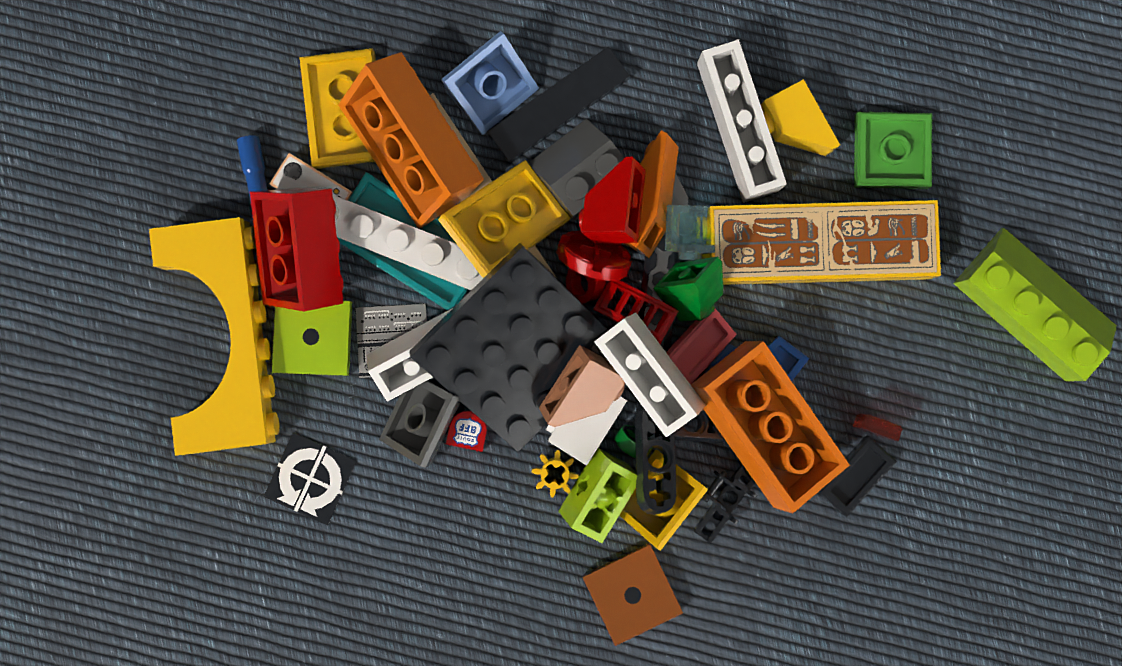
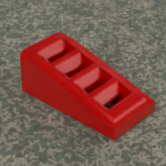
M620 280L609 281L593 310L619 323L626 318L621 315V312L629 298L632 297L636 302L628 316L634 313L638 314L643 304L650 307L643 319L647 327L656 311L663 315L654 331L649 329L659 344H661L679 310ZM616 290L623 292V295L613 311L607 308Z

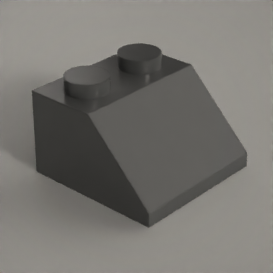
M585 119L528 164L569 215L571 221L574 222L579 218L580 210L584 208L585 195L620 163L624 156L605 134Z

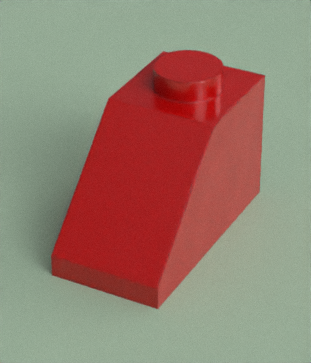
M633 156L625 157L585 195L584 208L579 213V226L581 233L595 244L638 243L646 170Z

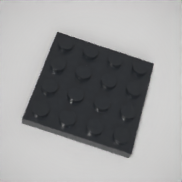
M519 243L409 351V354L415 362L449 392L459 397L458 400L518 452L547 424L539 407L579 345L607 359L594 341L609 331V329L528 249Z

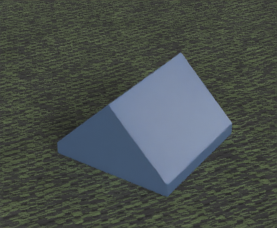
M501 31L442 78L447 94L482 135L539 89L505 34Z

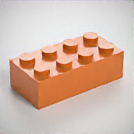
M745 341L691 384L706 405L703 408L773 508L794 513L850 466L764 341Z

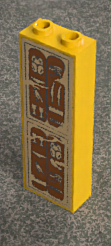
M938 200L710 206L705 211V216L700 217V238L706 239L707 254H701V259L719 257L723 262V285L924 280L941 276Z

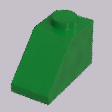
M717 256L675 263L653 289L664 303L679 310L676 315L679 321H701L714 311V304L723 295V262Z

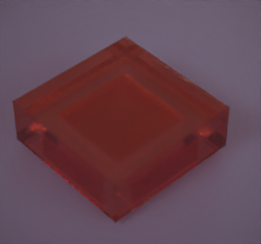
M861 413L856 415L853 424L855 428L894 441H899L903 430L897 424Z

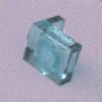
M667 205L665 250L679 252V259L699 260L702 258V253H715V245L706 244L708 206Z

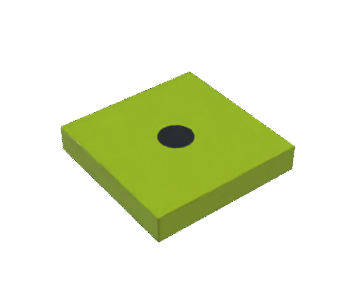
M343 301V304L305 312L275 307L272 373L349 376L352 301Z

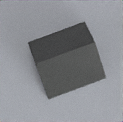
M429 380L404 392L399 396L379 440L417 465L424 468L432 464L450 423L461 403L458 400L459 397Z

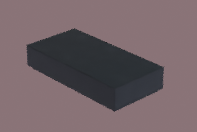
M867 435L845 458L850 466L819 491L829 503L846 517L897 462Z

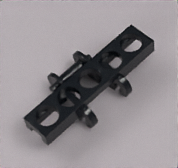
M742 463L730 480L725 478L727 475L725 471H722L721 474L714 471L713 473L717 477L702 499L706 503L710 499L713 503L693 531L710 544L728 520L735 525L739 522L731 514L747 493L754 499L757 497V494L750 490L755 481L745 471L746 468ZM741 475L747 478L748 483L746 486L738 481ZM724 481L726 485L715 499L713 495ZM729 490L734 491L737 496L736 502L731 505L725 504L723 501L724 493ZM715 511L723 515L721 520L713 518L712 515ZM708 521L713 522L715 525L713 532L710 535L703 534L701 530Z

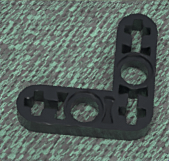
M644 407L638 410L635 418L636 498L638 505L645 513L651 515L661 514L670 510L675 504V440L712 443L726 442L716 426L709 427V422L712 421L704 409L695 417L698 423L695 432H689L682 426L668 437H665L658 426L655 427L654 422L648 421L649 414ZM655 434V438H658V437L661 436V437H662V440H661V439H654V440L648 441V440H647V437H650V436H652V435ZM651 447L659 449L663 454L664 461L660 468H655L648 462L647 452ZM663 474V479L656 481V478L648 479V475L658 476ZM656 490L658 494H663V501L657 503L655 499L650 498L649 493Z

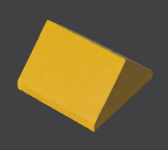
M656 449L648 459V462L655 468H660L663 465V454ZM676 465V501L670 510L656 515L645 513L637 503L635 489L619 516L655 548L661 551L708 489ZM663 474L658 476L648 475V479L656 478V481L663 479ZM656 490L649 493L650 498L655 499L657 503L663 501V494H658Z

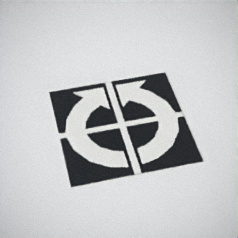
M293 432L263 497L328 526L357 460Z

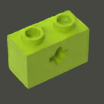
M597 448L560 507L559 513L572 529L603 543L636 489V471L626 462Z

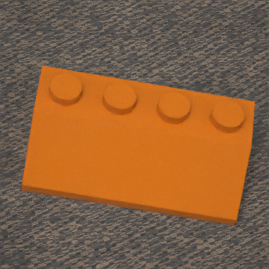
M402 52L365 64L338 105L414 223L420 229L467 198L484 178Z

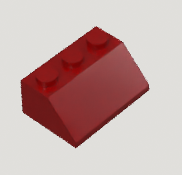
M332 188L250 191L263 305L305 312L343 304L342 290L344 282L340 274L338 254L340 243L336 234V204L333 199Z

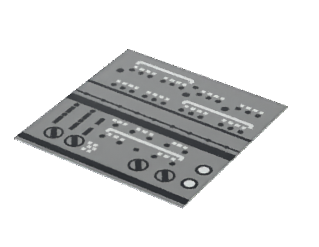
M426 304L356 308L359 378L371 377L368 372L367 353L427 322Z

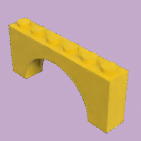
M237 217L149 229L153 267L164 270H184L202 280L220 301L230 330L229 362L223 379L215 392L193 411L171 418L175 456L276 442L275 435L279 434L280 427L278 415L276 412H272L271 397L275 396V384L272 375H268L266 360H270L271 350L268 339L263 338L262 323L266 322V309L262 300L259 301L257 286H260L258 263L254 262L253 249H256L254 227H250V222Z

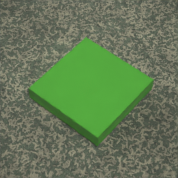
M857 112L855 114L854 188L929 189L932 187V113Z

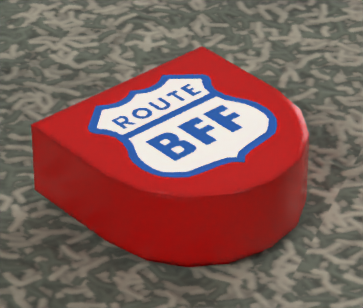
M472 411L461 412L450 423L446 444L483 452L487 436V424Z

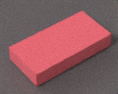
M715 308L707 318L701 321L696 320L666 353L691 385L737 334Z

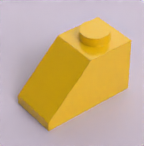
M804 79L762 102L761 108L769 132L775 142L823 156L832 153L840 146Z

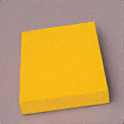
M373 48L299 57L312 167L319 169L375 162L338 105L365 64L376 61Z
M524 160L443 213L438 220L484 278L519 243L529 250L565 225L571 218L528 162Z

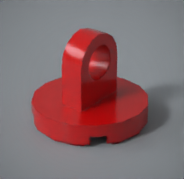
M570 231L563 234L556 250L558 258L569 267L566 276V288L581 303L597 300L604 290L606 281L625 278L631 266V256L628 250L621 244H595L581 231ZM582 276H584L588 282L587 293L583 290L581 286Z

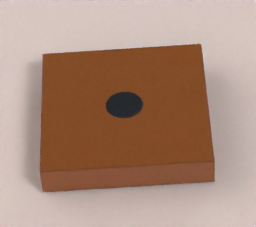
M650 543L582 575L615 646L683 614Z

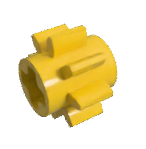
M559 449L556 450L554 458L549 460L546 455L540 454V459L544 463L542 468H532V473L541 475V480L537 483L536 489L546 485L550 488V496L552 498L555 496L556 489L563 488L569 494L571 492L567 484L569 478L577 479L579 477L577 473L569 472L568 467L573 464L574 458L563 461L560 459ZM552 464L555 468L562 465L565 468L562 472V481L558 482L555 478L550 481L546 479L549 472L548 465Z

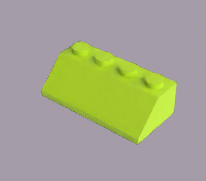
M1001 228L953 283L1064 381H1086L1111 352L1117 325L1005 228Z

